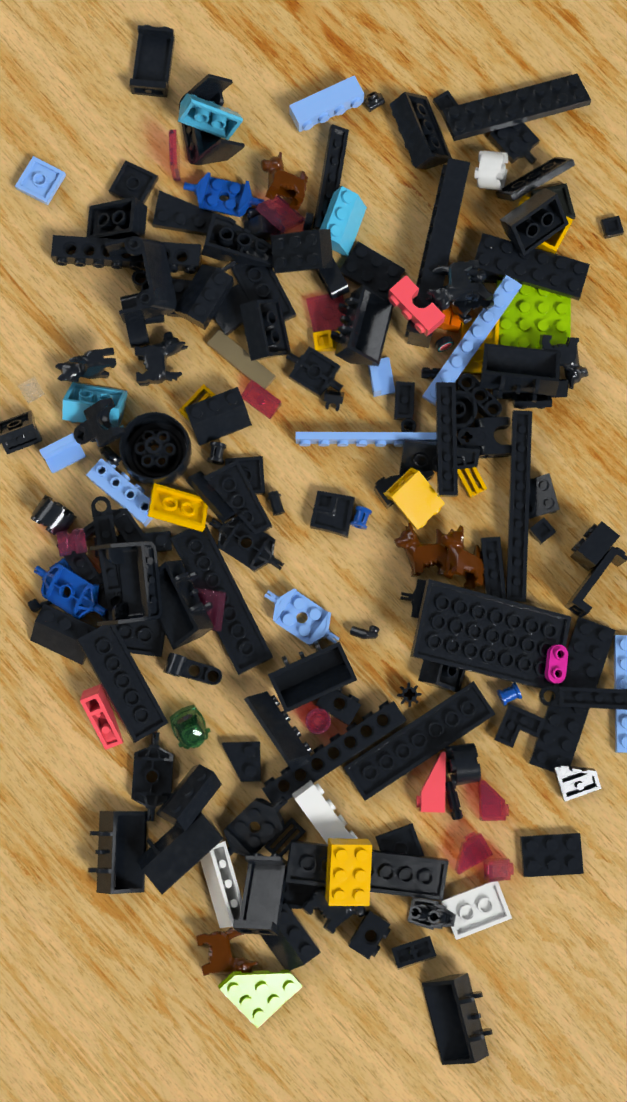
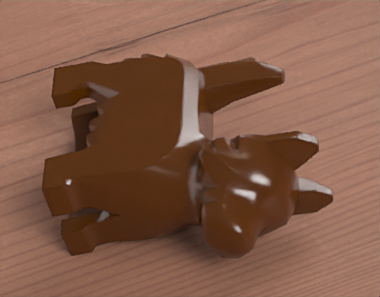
M279 152L278 157L273 156L269 160L263 159L261 161V168L268 173V190L265 197L271 200L276 195L286 198L290 197L292 202L289 207L298 211L304 200L308 177L305 172L302 171L300 177L285 172L282 152Z
M408 523L406 530L401 533L399 538L394 540L398 548L406 550L412 570L411 577L420 576L426 567L430 568V565L434 566V564L439 568L437 575H444L448 550L441 543L443 533L439 529H436V543L421 544L411 523Z
M460 525L457 531L451 529L448 534H443L441 537V543L448 549L444 576L452 579L454 574L464 576L466 582L463 587L473 590L475 587L483 586L484 565L481 560L479 545H475L473 554L464 549V528Z
M231 927L227 931H215L210 934L204 933L196 936L198 946H202L204 943L210 946L208 948L210 951L208 952L210 963L202 966L203 976L210 973L230 975L233 971H241L242 973L252 972V966L258 965V962L232 956L230 940L244 934L239 933L235 929L233 930Z

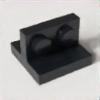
M32 410L0 422V443H2L6 454L42 442Z

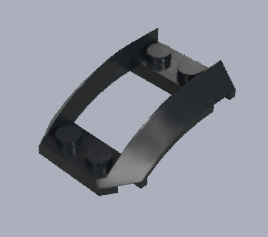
M127 508L112 510L114 526L125 543L148 541ZM91 522L56 546L74 573L91 584L100 586L103 584L102 574H98L80 546L95 536L94 524Z

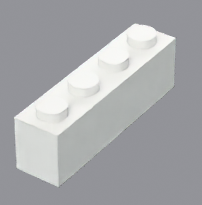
M310 780L292 794L327 844L328 838L358 839L352 830L348 832L344 827L347 825L341 814L337 816L333 810L336 807L330 799H324L322 794L325 792L318 783L314 785Z
M224 841L216 845L200 860L220 928L232 927L234 919L239 920L242 906V896L227 845Z

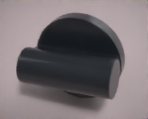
M377 92L368 94L365 99L366 108L371 112L383 105L385 100L382 94Z

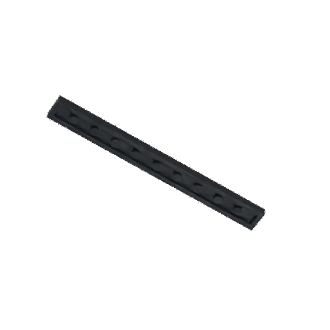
M520 410L512 411L506 599L515 602H526L532 411Z

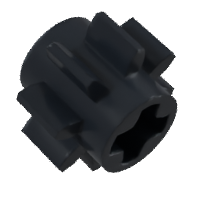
M407 683V688L399 687L402 693L397 694V697L402 698L401 705L406 702L408 707H411V702L419 703L416 698L422 694L417 693L416 689L418 686L412 688L410 683ZM408 690L414 694L411 700H408V697H404Z

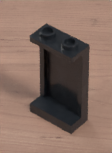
M138 25V41L133 78H130L129 84L131 93L167 98L175 43L174 29L166 26Z
M612 546L597 565L593 567L565 607L578 617L582 618L587 615L593 607L583 601L610 563L618 567L627 561L626 553L622 549Z
M253 853L252 856H245V861L248 862L243 900L239 920L234 919L233 928L241 934L278 935L286 886L287 861L279 854L264 856L259 853Z

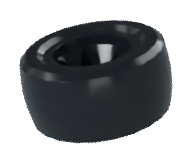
M150 412L139 415L128 423L125 427L127 433L120 437L119 455L129 475L138 482L148 486H153L154 483L165 486L175 482L186 472L190 464L192 448L189 435L180 422L165 413ZM163 435L167 438L165 440H160L159 437ZM157 444L159 448L156 447V450L153 451L151 446ZM143 445L145 447L144 451L139 452V447ZM168 446L173 447L171 453L166 452ZM150 458L151 462L149 464H145L144 459ZM160 458H164L166 460L165 463L162 465L158 463V460Z

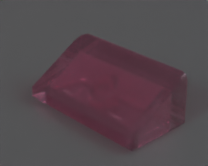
M253 380L249 382L241 395L244 401L269 419L272 418L281 406V401Z

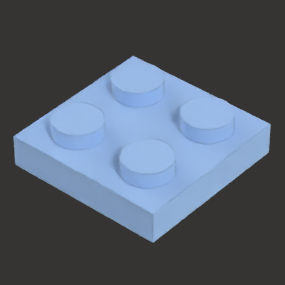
M33 156L16 183L15 188L49 205L66 174L60 169Z

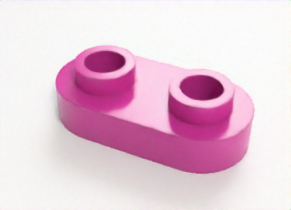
M552 645L547 651L545 678L552 684H559L566 677L568 651L563 645ZM558 651L561 652L560 658L557 655ZM556 671L559 672V676H558V677H556V675H555V672H556Z

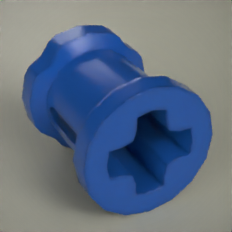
M356 506V514L350 525L366 530V523L372 510Z
M512 683V686L503 690H497L503 706L514 699H522L521 692L516 683Z

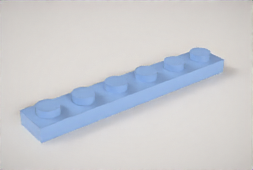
M627 635L614 636V689L627 690ZM615 709V753H627V710Z

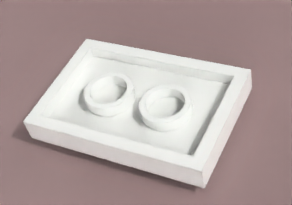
M497 879L441 900L442 905L447 907L446 909L456 914L454 927H451L456 940L512 919Z

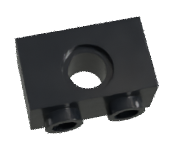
M341 688L319 698L316 707L348 726L361 706L358 703V698L351 694L349 696L341 693L343 691ZM338 698L343 699L345 702V706L342 709H337L334 706V701Z
M369 909L348 942V946L367 959H370L371 955L375 957L380 949L379 942L382 938L386 939L391 931L389 928L390 923ZM368 930L376 932L374 940H367L365 938V933Z

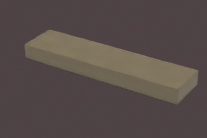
M218 330L207 342L209 347L263 392L276 378L274 374L257 360L251 361L250 355L221 330Z

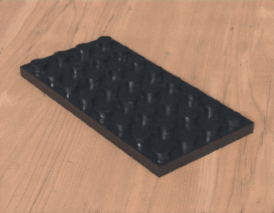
M427 579L410 657L538 689L547 686L558 687L559 684H552L545 678L547 651L552 645H563L566 647L571 616ZM560 651L557 653L559 658L561 657ZM558 671L555 672L556 677L559 676Z

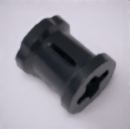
M210 442L211 450L207 462L217 465L224 464L222 459L227 445L220 442Z

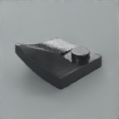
M317 491L310 528L348 538L355 497Z

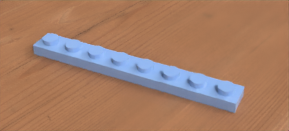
M507 275L493 294L494 306L488 310L482 309L422 398L436 406V382L457 381L521 289L522 285Z
M296 432L295 436L296 444L304 447L311 446V444H318L321 447H326L330 444H337L340 447H346L348 444H356L358 447H365L367 444H375L377 447L394 444L395 447H403L404 439L436 442V432Z

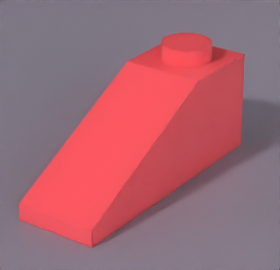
M99 684L84 690L80 702L104 749L107 750L122 744L123 738L112 706L102 685Z
M440 752L420 790V796H416V808H420L419 812L445 813L446 752Z

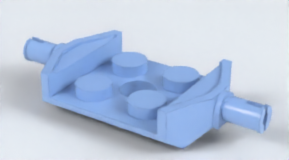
M295 588L281 597L275 595L270 590L265 594L264 597L274 602L275 605L273 622L307 645L311 646L315 641H319L322 638H327L334 644L340 639V637L329 630L331 612L326 611L299 593ZM299 613L307 615L308 619L305 623L297 621L296 617Z

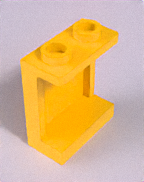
M410 468L384 493L389 500L395 503L412 527L417 530L424 527L433 515H436L445 504L440 497H437V493L421 472Z

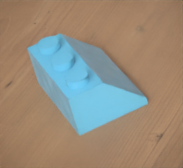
M187 93L180 103L178 122L229 140L243 122V118L238 112Z
M343 186L333 193L320 229H330L332 250L348 257L367 207L357 193Z
M72 382L63 398L62 420H68L72 423H83L87 420L84 410L101 399L112 398L115 407L110 410L109 420L114 427H119L123 419L128 391Z

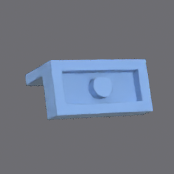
M381 358L379 366L368 365L373 397L394 394L395 386L390 358Z
M74 433L39 450L52 473H56L86 457L81 445L76 442Z

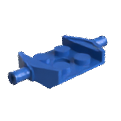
M207 172L198 184L185 182L183 190L194 192L197 196L199 208L242 217L252 205L263 207L265 201L264 199L252 196L249 181L241 184L211 177L210 172ZM221 196L229 197L226 201H222L219 198Z
M59 563L49 571L44 570L40 566L35 568L34 573L41 576L43 580L41 588L42 597L76 619H82L91 611L97 612L102 617L106 615L105 612L108 610L97 603L99 585L91 584L65 567V563ZM65 587H68L71 591L69 597L64 594Z

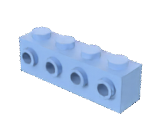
M354 75L289 105V114L299 132L307 131L318 123H325L335 115L339 116L348 109L359 107L364 103V92Z
M101 458L86 476L122 508H127L130 514L146 527L153 519L147 516L150 497L148 498L143 494L145 490L137 483L135 486L130 483V477L124 472H117L115 465H111L108 461L105 462Z

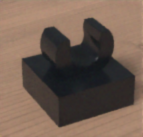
M326 389L324 401H326L325 408L328 410L329 404L334 403L336 411H338L340 404L343 403L345 392Z

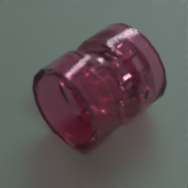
M84 528L72 530L70 534L67 530L56 532L60 557L71 555L72 551L79 554L87 552Z
M316 708L307 714L305 724L309 732L321 735L328 731L331 718L327 711Z

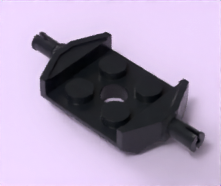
M238 516L226 524H222L214 518L212 522L210 521L209 525L220 532L218 549L252 569L253 572L268 564L273 565L279 570L284 566V563L274 556L276 540L265 532L255 536ZM244 538H249L252 544L250 547L244 548L241 546V541Z
M155 732L152 733L151 745L134 753L131 799L146 806V821H150V815L151 821H155L156 807L164 804L172 793L174 754L160 747V733L157 732L156 738ZM150 771H155L158 775L157 780L153 783L147 780V774Z
M281 796L275 803H270L263 798H256L225 827L223 831L229 844L227 848L229 856L233 853L242 856H252L253 853H257L279 831L283 830L285 827L284 820L279 811L288 803L287 799L284 800V796ZM251 822H258L261 827L260 830H253L250 825Z

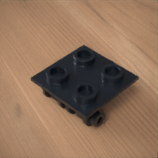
M550 473L530 479L529 519L547 513L553 514L560 510Z

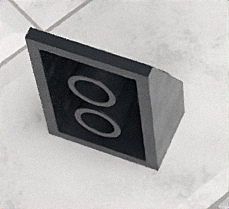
M136 197L89 206L86 237L123 239L136 236L145 238L147 206Z

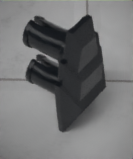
M412 897L408 922L434 930V928L443 929V927H454L456 914L446 909V906L439 904L438 901Z

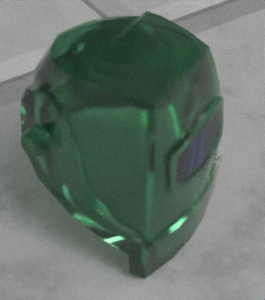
M195 705L184 707L170 717L171 728L175 737L180 742L178 743L180 748H198L208 739V733L211 730L207 728L204 717Z

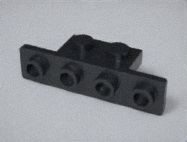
M559 379L556 396L537 394L536 402H532V393L520 392V394H516V392L504 390L502 392V399H512L514 408L544 409L552 407V398L567 397L569 381L567 379ZM493 389L492 395L496 399H500L497 398L498 390Z

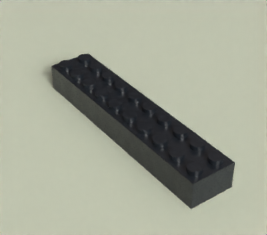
M448 158L447 165L443 164L416 284L419 292L418 296L413 299V304L418 308H425L432 303L426 301L431 296L426 294V291L443 287L445 274L433 273L432 270L438 267V265H448L470 162ZM408 320L405 337H408L407 344L429 348L433 332L426 337L424 333L420 334L416 330L415 324L411 320Z

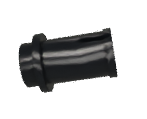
M278 491L268 493L267 500L270 502L273 516L285 513L280 499L281 494Z

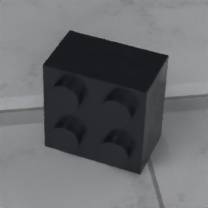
M602 521L598 525L594 523L583 535L585 539L581 538L571 549L573 554L570 557L589 571L597 565L620 535Z

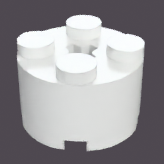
M480 151L478 156L480 164L479 168L476 167L474 175L475 179H477V187L502 190L507 178L508 169H506L505 163H508V154L506 152Z

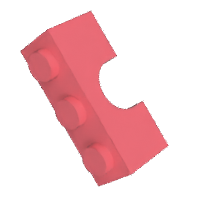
M406 275L389 289L388 299L393 306H398L402 310L401 313L407 320H411L415 324L414 326L420 334L424 333L427 337L444 322L445 315L433 302L425 308H418L413 304L412 300L418 296L419 288Z

